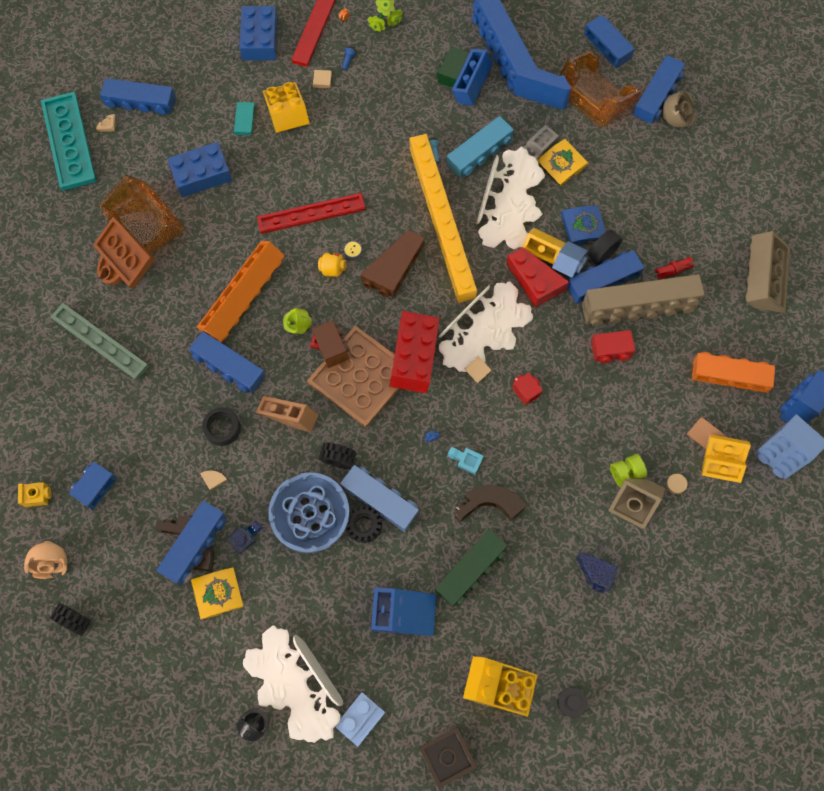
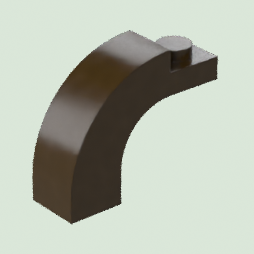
M494 485L481 486L465 494L464 499L468 503L463 502L455 509L457 511L455 518L460 523L477 508L493 506L499 509L511 522L526 509L527 505L509 489Z
M178 516L177 524L174 520L164 519V522L157 521L155 529L160 533L180 535L190 519ZM213 545L205 549L202 554V561L199 565H195L193 570L212 572L214 564Z

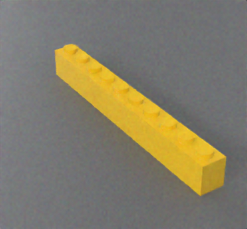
M427 134L409 138L411 155L457 301L461 303L476 298L477 289Z

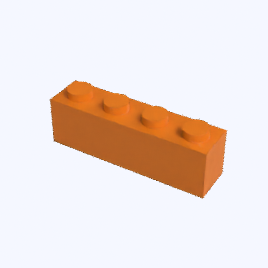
M701 352L695 356L693 361L692 380L768 393L774 387L775 366L769 365L767 362L756 363L744 358L732 359L726 355L714 356L708 352Z

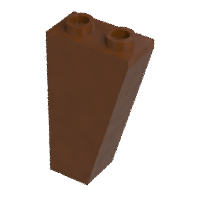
M409 230L361 273L363 286L368 289L374 288L378 290L384 297L390 296L394 298L424 247V237Z

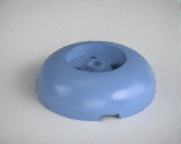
M301 473L298 476L287 479L277 488L269 505V522L274 534L285 546L298 552L314 553L332 546L343 535L349 521V503L343 489L333 479L319 473ZM302 499H309V504L304 506L301 504ZM320 506H327L328 509L325 513L319 511ZM309 512H313L314 515L308 518L307 514ZM294 517H301V522L294 524ZM315 523L320 525V529L317 531L311 529Z

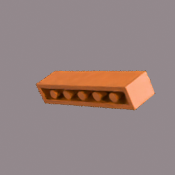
M261 241L198 324L197 328L219 342L224 341L228 337L230 329L239 322L241 314L250 307V302L253 298L259 295L264 283L270 280L272 272L281 265V260L285 255L270 241Z

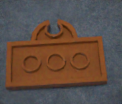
M112 217L93 244L95 249L101 254L97 265L98 278L103 279L102 282L108 285H117L124 281L129 287L134 289L155 260L124 224L115 217Z

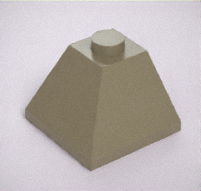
M626 478L608 511L645 529L663 498L665 488L648 479Z

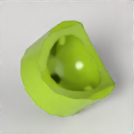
M295 308L284 315L283 318L284 329L290 333L303 334L312 324L311 317H309L308 312L304 309Z

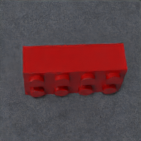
M402 311L389 387L427 394L431 380L439 317Z

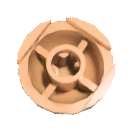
M50 541L37 544L27 553L24 570L27 574L28 571L33 573L32 577L39 579L53 578L50 575L52 573L62 572V575H64L68 564L66 552L61 546ZM55 563H59L58 568L54 570Z

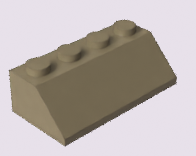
M774 231L753 235L752 243L750 244L751 255L748 262L749 276L747 277L748 290L746 301L757 309L785 313L790 246Z

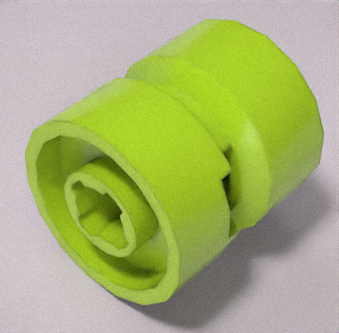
M638 454L627 457L625 462L620 460L610 465L611 473L620 488L626 478L644 479L647 477L645 464Z

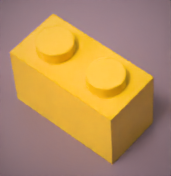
M533 228L528 233L523 247L533 255L554 265L559 251L566 243Z

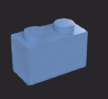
M568 241L559 251L552 268L573 277L576 272L580 273L588 259V257H585L588 250Z

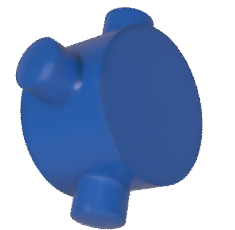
M437 431L428 432L424 440L428 442L436 441L439 439L440 433Z

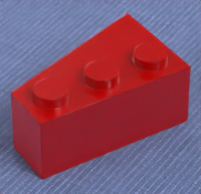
M524 247L508 255L507 267L535 308L567 290L569 282Z

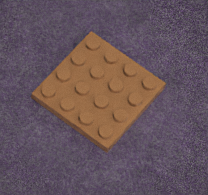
M354 326L342 340V342L346 340L350 349L347 352L349 360L328 368L324 360L307 380V383L367 428L399 388L389 387L394 354L357 326Z

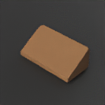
M702 417L687 433L690 438L705 449L707 448L710 434L727 437Z

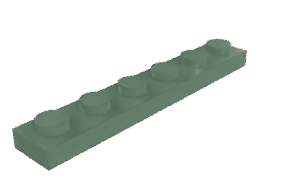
M64 303L50 316L55 322L136 381L148 369V364Z

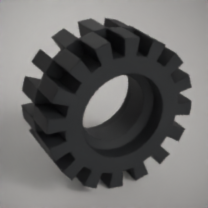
M326 442L322 444L318 459L327 465L351 469L357 452L344 445Z
M361 505L359 508L356 509L355 507L352 512H349V521L346 529L350 537L356 542L370 543L381 533V518L374 508L371 509L367 505L366 507ZM363 517L370 519L372 522L371 528L366 532H361L356 527L357 521Z
M58 603L49 617L52 621L80 636H83L92 622L90 619L61 603Z

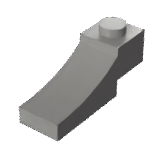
M545 125L529 139L523 148L527 149L528 155L534 156L538 160L557 140L559 135Z

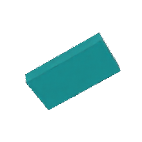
M237 102L234 125L235 135H252L255 111L254 102Z

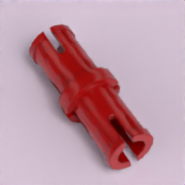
M687 257L677 262L672 261L669 265L655 269V273H659L657 274L659 280L673 274L675 276L679 275L680 272L694 267V264H690L693 260L691 257Z

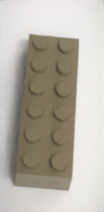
M698 274L590 289L586 292L582 307L586 325L599 326L603 322L615 324L624 319L635 321L645 316L651 319L659 314L671 316L681 311L683 313H691L697 308L705 294L700 275Z

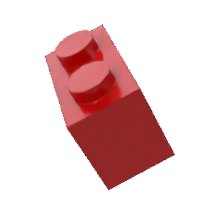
M631 330L595 334L591 339L595 362L600 361L602 364H605L614 359L627 361L635 353Z

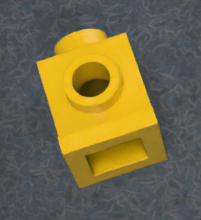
M44 482L18 484V504L23 507L48 505V499L51 498L52 493L51 488Z

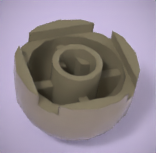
M680 91L667 98L662 115L671 126L683 128L694 123L696 111L693 112L692 106L695 105L692 96L687 91Z

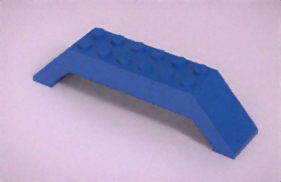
M474 0L473 23L478 25L480 36L485 38L488 51H492L494 63L499 64L500 74L506 78L508 89L512 90L516 96L562 110L566 109L571 87L565 76H558L536 67L500 0Z

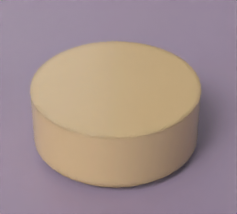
M681 474L671 475L666 482L667 489L673 494H681L687 488L686 478Z

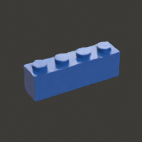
M666 55L637 103L633 113L634 116L651 124L654 119H659L663 111L661 107L664 106L669 93H674L678 85L676 84L677 80L681 81L685 74V71H683L685 63Z
M105 78L100 93L104 105L110 108L117 106L123 107L126 110L154 111L161 115L172 113L176 98L173 87Z
M634 250L628 253L625 251L612 260L610 258L606 259L601 265L587 268L583 273H575L573 277H569L567 288L576 304L583 302L587 290L623 284L640 276L644 266Z
M204 331L201 332L189 348L192 353L191 357L198 363L203 361L207 364L206 367L214 373L220 372L223 374L222 378L227 382L231 383L233 381L237 383V387L244 393L249 391L253 394L266 377L264 370Z
M202 501L156 571L179 586L187 583L192 575L191 571L194 566L199 565L202 561L203 552L213 544L217 531H220L225 526L227 516L222 511Z

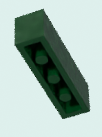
M489 529L438 584L435 592L452 608L455 604L459 607L467 598L465 593L469 589L473 591L480 584L478 579L483 574L487 576L494 568L492 566L493 562L496 559L500 561L507 554L505 549L508 545Z

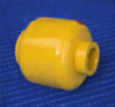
M327 252L319 258L318 269L324 276L339 277L346 270V260H343L340 253Z

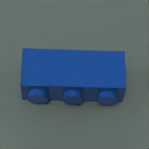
M603 15L586 24L584 35L615 68L632 59L635 48Z
M471 49L452 89L458 103L474 105L493 65L487 50Z

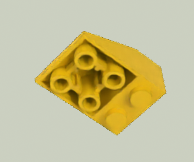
M287 82L282 86L269 87L263 91L276 133L310 124L306 107L296 82Z
M473 656L463 698L528 717L537 674L488 658Z

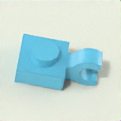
M453 447L450 448L447 457L459 461L457 467L474 475L484 457L468 448L463 453Z

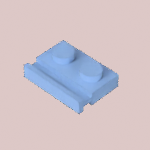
M361 693L335 727L358 747L385 712L364 693Z

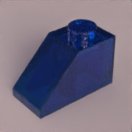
M579 552L576 560L588 585L593 586L592 590L599 593L610 591L618 566Z

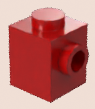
M527 373L526 375L521 374L514 379L512 389L525 406L541 396L543 390L535 376L532 377L530 373Z

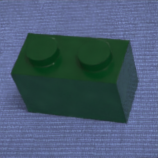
M451 46L448 53L445 52L443 56L442 66L439 65L437 69L438 83L453 88L470 52Z

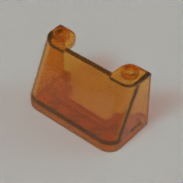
M588 50L568 59L559 76L564 75L571 87L569 102L596 125L604 127L638 98L641 91L631 84L624 86L621 91L597 72L600 64L599 58L591 50Z
M126 174L98 205L103 211L104 217L109 220L112 217L118 218L150 254L173 240L184 230L183 225L149 184Z

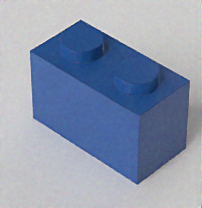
M93 462L85 468L80 480L72 485L69 494L93 510L116 481L117 477Z

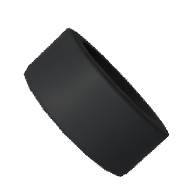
M612 229L606 231L592 245L588 256L600 265L618 249L622 243V238Z
M218 407L210 410L205 415L202 429L211 443L218 446H226L238 438L241 432V424L237 415L232 410ZM220 416L229 417L233 423L232 431L224 437L214 436L210 430L212 421Z

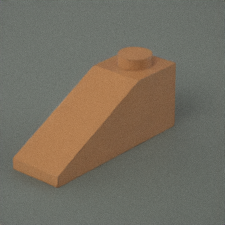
M263 396L256 411V414L308 432L312 431L318 418V414L305 404Z

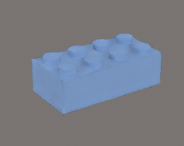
M796 414L771 435L755 453L762 463L768 464L773 468V473L776 476L787 479L816 458L824 449V438Z

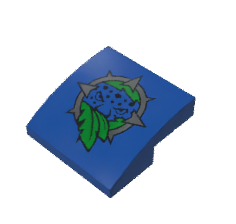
M599 206L575 207L561 212L568 240L573 244L597 241L606 232Z

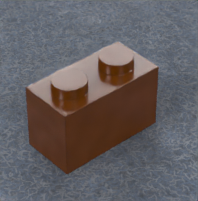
M333 320L312 329L328 368L349 360L347 352L350 349L346 340L342 342L340 338L344 335L339 325L335 326Z

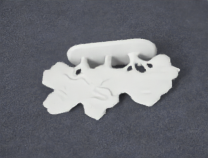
M522 146L517 151L507 150L503 153V162L506 166L499 172L496 170L499 156L497 155L494 160L476 224H479L483 214L487 215L488 223L478 231L480 238L483 240L482 244L495 248L505 240L507 246L512 249L523 247L528 235L523 223L526 221L535 222L543 215L541 210L535 206L536 201L534 197L527 195L526 191L528 188L538 185L545 177L542 168L539 167L536 158L528 155L527 149H524ZM509 170H514V174L511 176L503 175L507 174ZM494 178H501L504 183L503 191L500 193L490 191ZM488 196L495 198V209H485ZM492 216L496 217L497 220L494 221V220L492 219Z
M510 281L506 284L496 283L492 298H485L483 296L490 289V285H488L438 336L441 338L450 329L454 330L453 340H445L439 344V351L444 356L443 365H446L448 368L455 367L459 372H467L464 368L477 356L485 363V346H490L492 350H500L501 348L506 350L514 349L516 337L512 333V327H524L532 321L533 314L531 313L530 305L518 304L516 302L518 289ZM478 300H481L485 308L484 311L473 314L470 308ZM494 302L496 306L493 307L490 303ZM465 314L473 319V325L466 330L460 329L457 324ZM459 333L462 335L464 339L463 345H459L457 338L460 337L458 335Z
M271 626L262 634L263 649H248L243 659V666L252 677L264 679V684L258 690L259 705L265 707L272 705L273 708L282 710L285 706L291 708L288 729L289 736L292 739H304L307 742L315 743L320 738L324 740L334 738L333 728L340 722V714L336 709L326 706V695L333 703L342 706L343 700L302 638L297 635L293 637V643L297 651L292 650L288 645V631ZM287 653H290L292 655L289 658H285V655ZM300 655L310 670L304 671L297 666L296 662ZM312 674L322 687L320 692L311 691L307 686V678ZM315 694L316 697L313 699L310 695ZM320 697L321 699L319 700V702L322 704L320 706L319 711H316L314 709L315 701ZM325 707L326 713L322 714V709Z

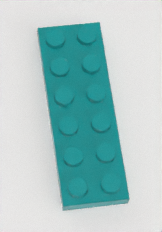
M75 91L41 100L60 189L65 191L97 182Z

